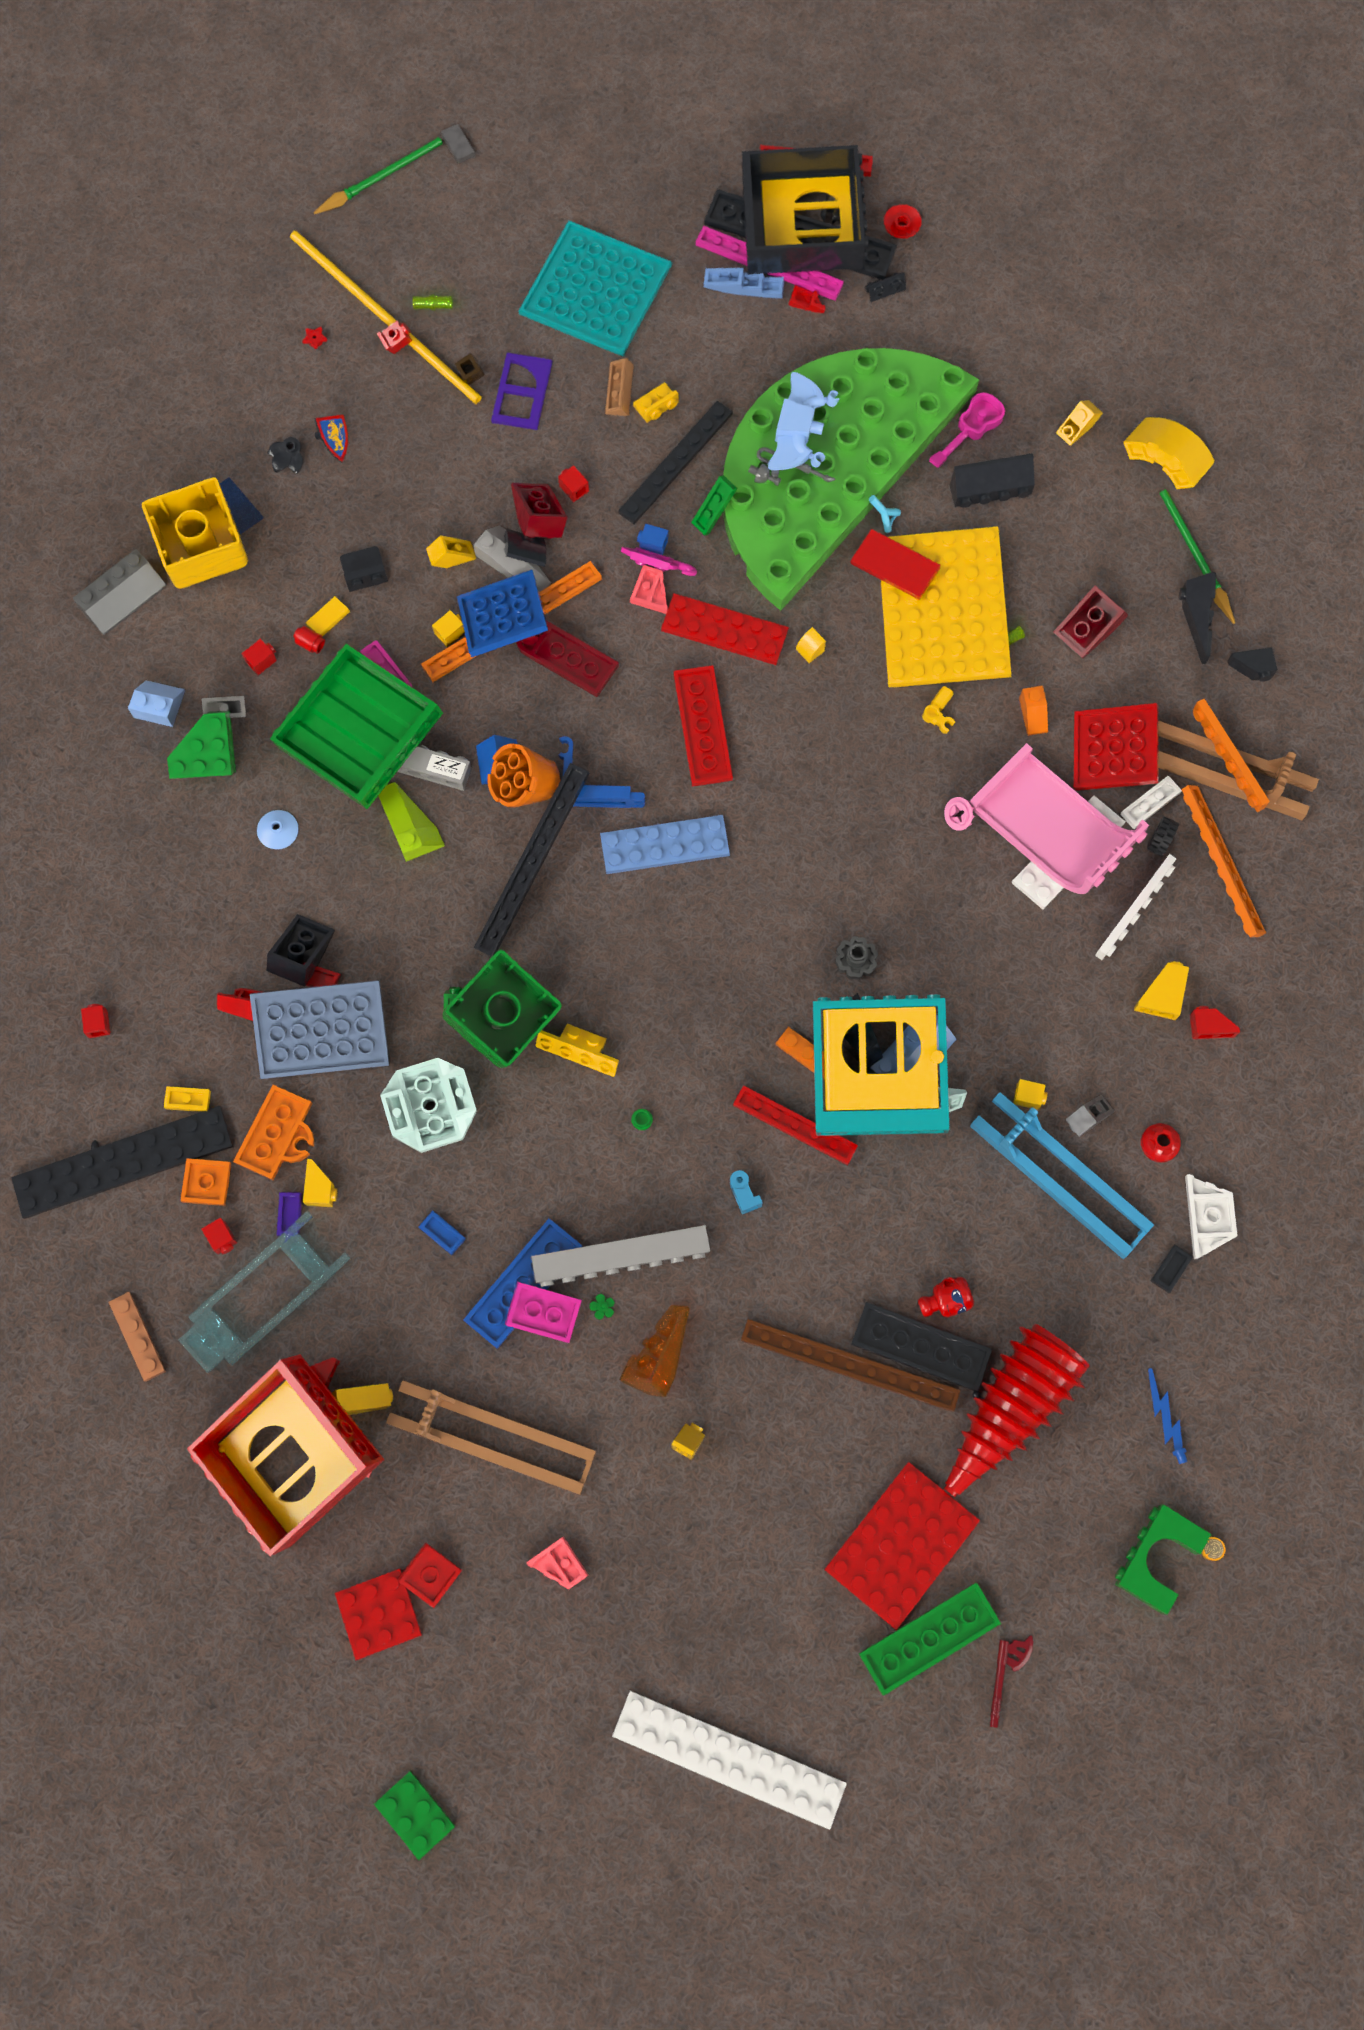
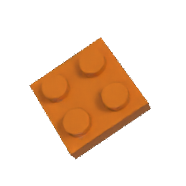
M187 1158L180 1201L182 1203L226 1206L231 1163Z

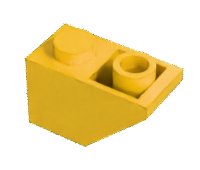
M1089 400L1080 401L1056 433L1071 446L1093 427L1103 412Z

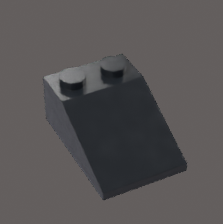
M297 914L268 952L266 971L305 987L313 976L315 967H318L335 933V929Z

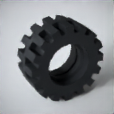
M1163 816L1152 835L1147 850L1162 857L1172 842L1179 823Z

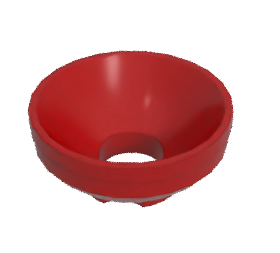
M1163 1123L1153 1124L1142 1134L1141 1148L1144 1154L1152 1161L1168 1162L1180 1150V1136L1170 1125ZM1163 1134L1169 1138L1167 1146L1159 1145L1157 1142L1159 1135Z

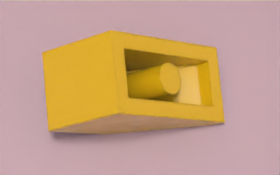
M440 535L426 548L431 565L436 567L449 568L476 559L471 541Z
M307 1159L303 1203L306 1206L333 1207V1201H337V1188H334L333 1183L312 1159Z

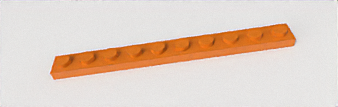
M591 561L539 592L544 615L602 580L601 574ZM466 637L423 662L421 666L430 680L435 682L474 657H471Z

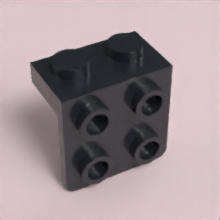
M377 546L340 556L349 592L388 582Z

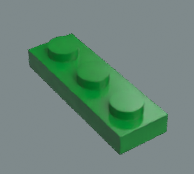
M724 475L719 476L691 522L704 536L710 534L738 489Z

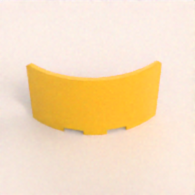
M1145 418L1123 442L1130 460L1139 459L1160 464L1163 466L1162 470L1173 481L1176 489L1194 487L1214 464V459L1209 449L1194 432L1180 423L1165 418Z

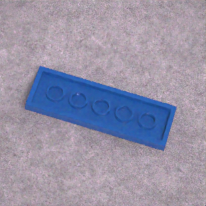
M548 1219L463 1321L498 1349L515 1329L506 1326L505 1322L517 1282L545 1290L550 1287H541L540 1283L535 1284L531 1256L583 1246L551 1219Z

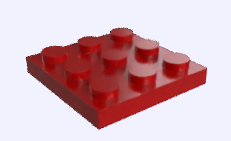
M401 1569L335 1593L355 1660L422 1636L408 1589L397 1581L402 1574Z

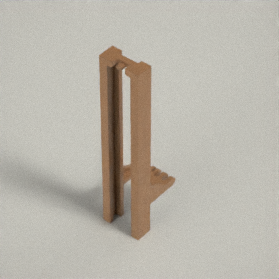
M1158 720V736L1223 759L1215 751V745L1211 739ZM1237 749L1250 770L1276 779L1271 790L1262 789L1270 801L1266 808L1302 821L1307 815L1310 806L1281 796L1285 789L1284 786L1286 783L1313 792L1319 779L1291 769L1296 754L1293 752H1288L1285 757L1268 761ZM1158 751V768L1247 800L1244 791L1240 790L1237 786L1236 779Z
M402 1381L399 1392L426 1401L428 1403L427 1407H425L422 1420L419 1423L390 1413L386 1424L581 1495L596 1451L460 1402L432 1389L430 1391ZM437 1407L446 1408L585 1459L586 1467L582 1478L579 1481H575L431 1428L430 1425Z

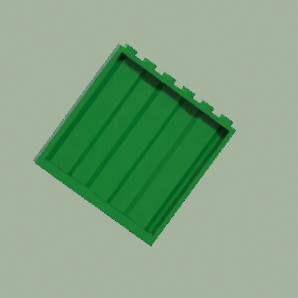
M345 644L337 652L332 662L324 668L320 677L312 683L308 692L299 699L292 712L287 714L279 728L274 730L270 740L279 749L359 805L368 809L442 716L443 712L436 703L348 644Z

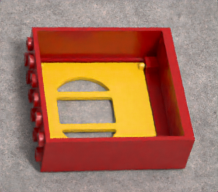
M301 1354L280 1359L187 1448L192 1460L200 1465L206 1478L213 1482L218 1489L219 1495L227 1500L232 1507L233 1513L241 1518L246 1525L247 1531L254 1535L260 1543L261 1549L269 1556L291 1547L384 1460ZM272 1391H274L259 1407H257ZM252 1410H254L240 1425H238ZM276 1425L284 1427V1432L251 1461L250 1448L256 1434L267 1426ZM232 1429H234V1430L219 1444V1442H220ZM292 1435L308 1455L309 1460L274 1492L256 1468ZM315 1466V1483L309 1494L299 1501L282 1500L281 1496L310 1468Z

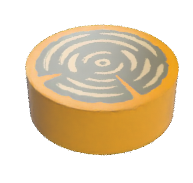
M1210 1537L1202 1551V1555L1210 1561L1220 1560L1225 1554V1545L1219 1538Z

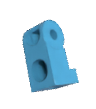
M740 1170L735 1171L730 1177V1186L741 1214L743 1215L762 1207L760 1196L753 1197L747 1173Z

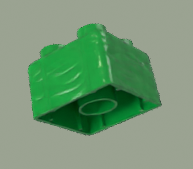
M499 950L448 1004L442 1016L453 1029L499 1068H505L516 1060L533 1038L558 1013L562 1005L556 997L541 986L505 951Z

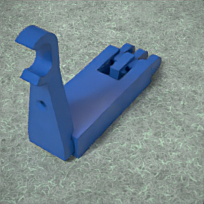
M566 736L559 738L562 744L567 743L569 745L567 753L561 752L558 755L560 759L564 760L563 775L569 764H573V741ZM584 785L573 806L643 808L645 806V795L641 792H631V786Z

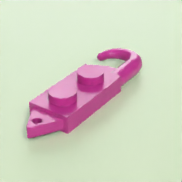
M638 547L635 549L621 548V552L630 556V559L635 560L636 564L642 566L648 564L654 566L655 569L662 570V572L669 569H678L684 575H697L695 567L674 560V558Z

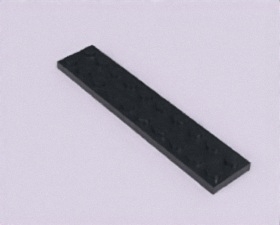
M717 189L704 219V224L745 237L743 197ZM794 213L796 231L841 228ZM840 236L797 239L803 244L829 243L837 241ZM868 236L867 260H864L863 268L848 270L884 280L895 255L897 245Z
M217 1106L13 1176L11 1179L22 1218L26 1219L185 1164L187 1158L200 1159L233 1147L222 1108Z

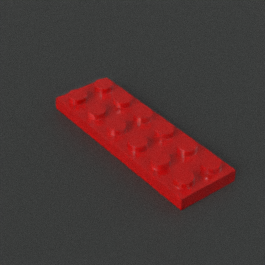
M675 593L661 627L663 632L773 665H777L789 630L787 626Z
M714 666L673 671L692 787L733 781Z

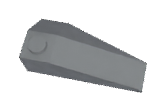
M501 526L485 530L475 542L474 550L476 557L506 577L510 578L533 570L539 592L551 585V582L538 565L506 557L504 551L506 545L504 534L506 530Z

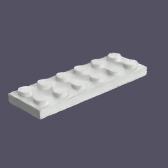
M1093 796L1088 801L1119 827L1125 824L1121 817L1096 796ZM1032 861L1012 881L1013 885L1043 910L1064 888L1045 874Z

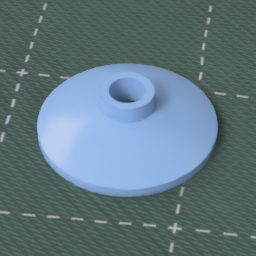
M274 810L265 814L260 819L257 826V835L261 843L266 847L283 849L295 841L298 835V823L289 812ZM274 825H280L279 829H273Z

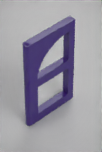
M507 353L491 422L537 430L553 361ZM511 363L518 364L529 370L536 380V388L507 384ZM504 393L534 398L530 418L500 415Z

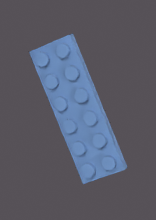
M723 815L600 833L606 874L730 856Z

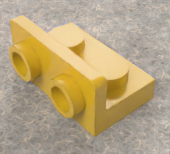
M664 382L633 402V406L648 423L651 420L658 419L666 410L675 408L679 403V393L676 390L672 391Z

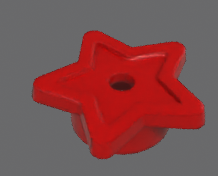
M318 327L315 330L306 328L307 336L302 340V343L309 344L316 350L323 342L327 341V338L322 335V327Z

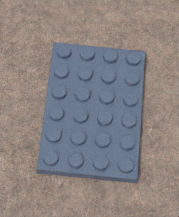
M380 980L250 994L260 1079L390 1065Z

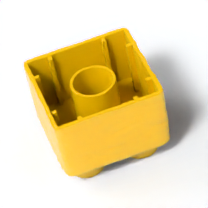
M216 478L203 480L148 499L142 503V509L163 567L176 588H186L238 570L247 565V554Z

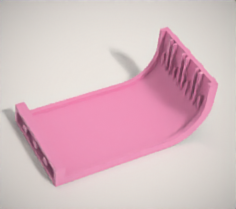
M1026 743L971 799L970 805L979 817L1056 883L1074 893L1086 894L1093 886L1097 888L1104 881V875L1108 871L1112 873L1119 865L1118 860L1122 856L1126 858L1132 852V846L1136 842L1139 844L1147 836L1145 831L1149 825L1143 819L1136 830H1127L1114 824L1031 754L1033 748Z

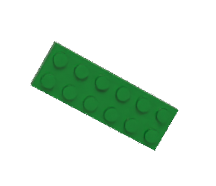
M975 1582L859 1653V1656L882 1696L997 1627L1001 1622L979 1585Z

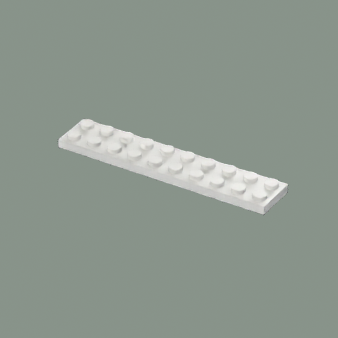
M632 1691L629 1692L612 1736L829 1830L847 1784Z

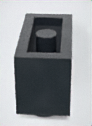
M1272 647L1235 652L1231 654L1227 661L1229 666L1249 679L1260 680L1261 682L1270 680L1278 670Z

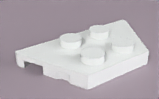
M1189 1174L1185 1176L1193 1258L1198 1259L1237 1237L1233 1193L1225 1189H1219L1209 1182L1198 1180Z

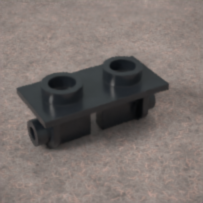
M896 272L891 276L885 277L884 280L868 282L865 286V291L870 294V302L906 290L905 273L898 274Z

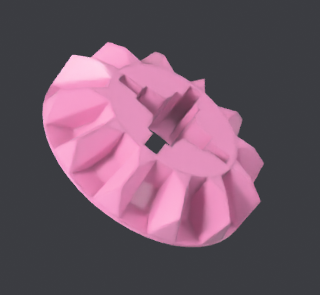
M955 797L947 803L944 815L947 824L952 829L965 830L968 826L972 825L971 821L975 816L973 815L972 810L974 808L970 805V801L964 799V797ZM961 810L964 811V814H962L961 817H955V815H957V813H959Z

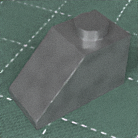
M244 696L202 698L203 715L212 711H230V718L246 717Z
M1100 1095L1081 1106L1066 1121L1069 1123L1070 1129L1080 1137L1115 1111L1105 1098Z

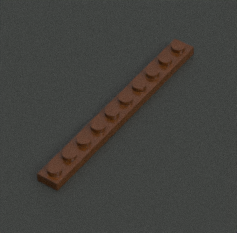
M749 1319L741 1338L742 1342L950 1412L955 1411L960 1394L958 1389Z

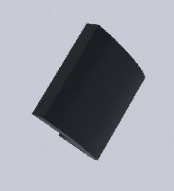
M506 528L504 534L506 557L545 567V540L539 537L530 538L524 536L521 532Z

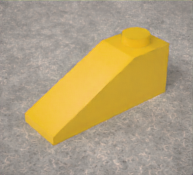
M685 1423L674 1439L672 1449L692 1460L705 1437V1434L702 1433L703 1429L694 1423H691L690 1426Z

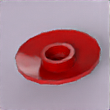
M897 205L886 212L884 226L890 235L906 239L918 233L922 218L915 208L908 205Z

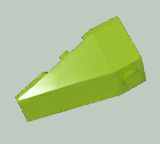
M395 782L386 785L378 796L406 862L444 847L437 827Z

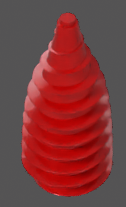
M1034 1324L1031 1329L1019 1327L1024 1339L1022 1342L1009 1341L1014 1353L1012 1356L1000 1354L1005 1364L1003 1369L990 1368L996 1378L993 1384L982 1382L987 1392L985 1399L973 1398L979 1410L977 1415L966 1414L972 1424L969 1431H961L965 1440L962 1448L957 1449L959 1455L945 1482L946 1486L944 1489L954 1497L957 1494L960 1495L978 1478L982 1479L981 1476L991 1468L997 1470L996 1464L1001 1460L1007 1459L1013 1462L1010 1452L1016 1448L1027 1451L1023 1441L1029 1436L1040 1439L1036 1428L1041 1424L1052 1427L1047 1417L1052 1412L1063 1414L1059 1406L1063 1399L1074 1401L1069 1391L1074 1386L1085 1388L1080 1378L1090 1367L1089 1363L1066 1343L1038 1324Z

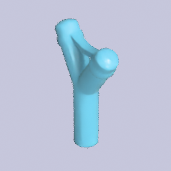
M872 495L869 498V502L881 514L885 533H890L892 531V523L897 516H900L901 511L897 508H886L875 495Z

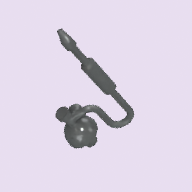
M762 447L756 453L757 458L768 464L769 460L761 457V452L766 451L774 455L775 451ZM804 463L795 467L807 474L812 473L823 478L826 482L835 481V478L813 470L809 464ZM762 464L760 468L753 465L749 468L748 472L755 475L754 482L764 483L769 480L778 486L781 482V479L777 478L779 470H772L770 475V470L765 464Z

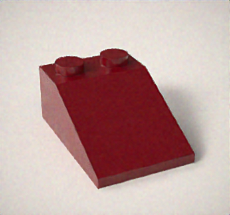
M512 482L511 488L518 524L524 536L530 538H562L567 516L549 484Z
M1095 585L1054 630V633L1079 656L1084 658L1113 633L1126 619L1128 614Z

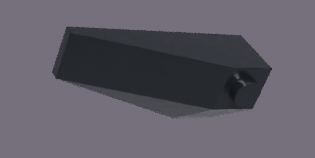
M1216 572L1187 580L1184 587L1180 588L1179 600H1182V609L1202 664L1207 663L1211 654L1212 629L1208 628L1211 626L1212 618L1214 617V610H1210L1216 593Z

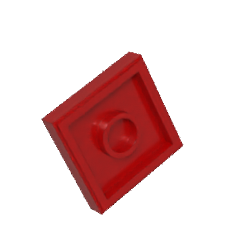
M425 1542L397 1581L434 1608L462 1570Z

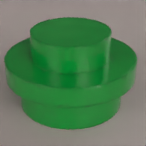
M638 1109L633 1113L631 1122L637 1130L643 1131L651 1127L653 1117L648 1110Z

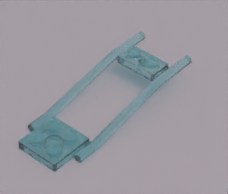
M306 1211L272 1244L189 1316V1319L195 1325L179 1339V1342L207 1373H210L224 1359L231 1366L236 1363L248 1350L351 1259L347 1253H343L328 1267L304 1238L298 1234L297 1231L313 1217L309 1211ZM281 1247L285 1254L312 1283L248 1340L242 1343L238 1336L211 1307Z

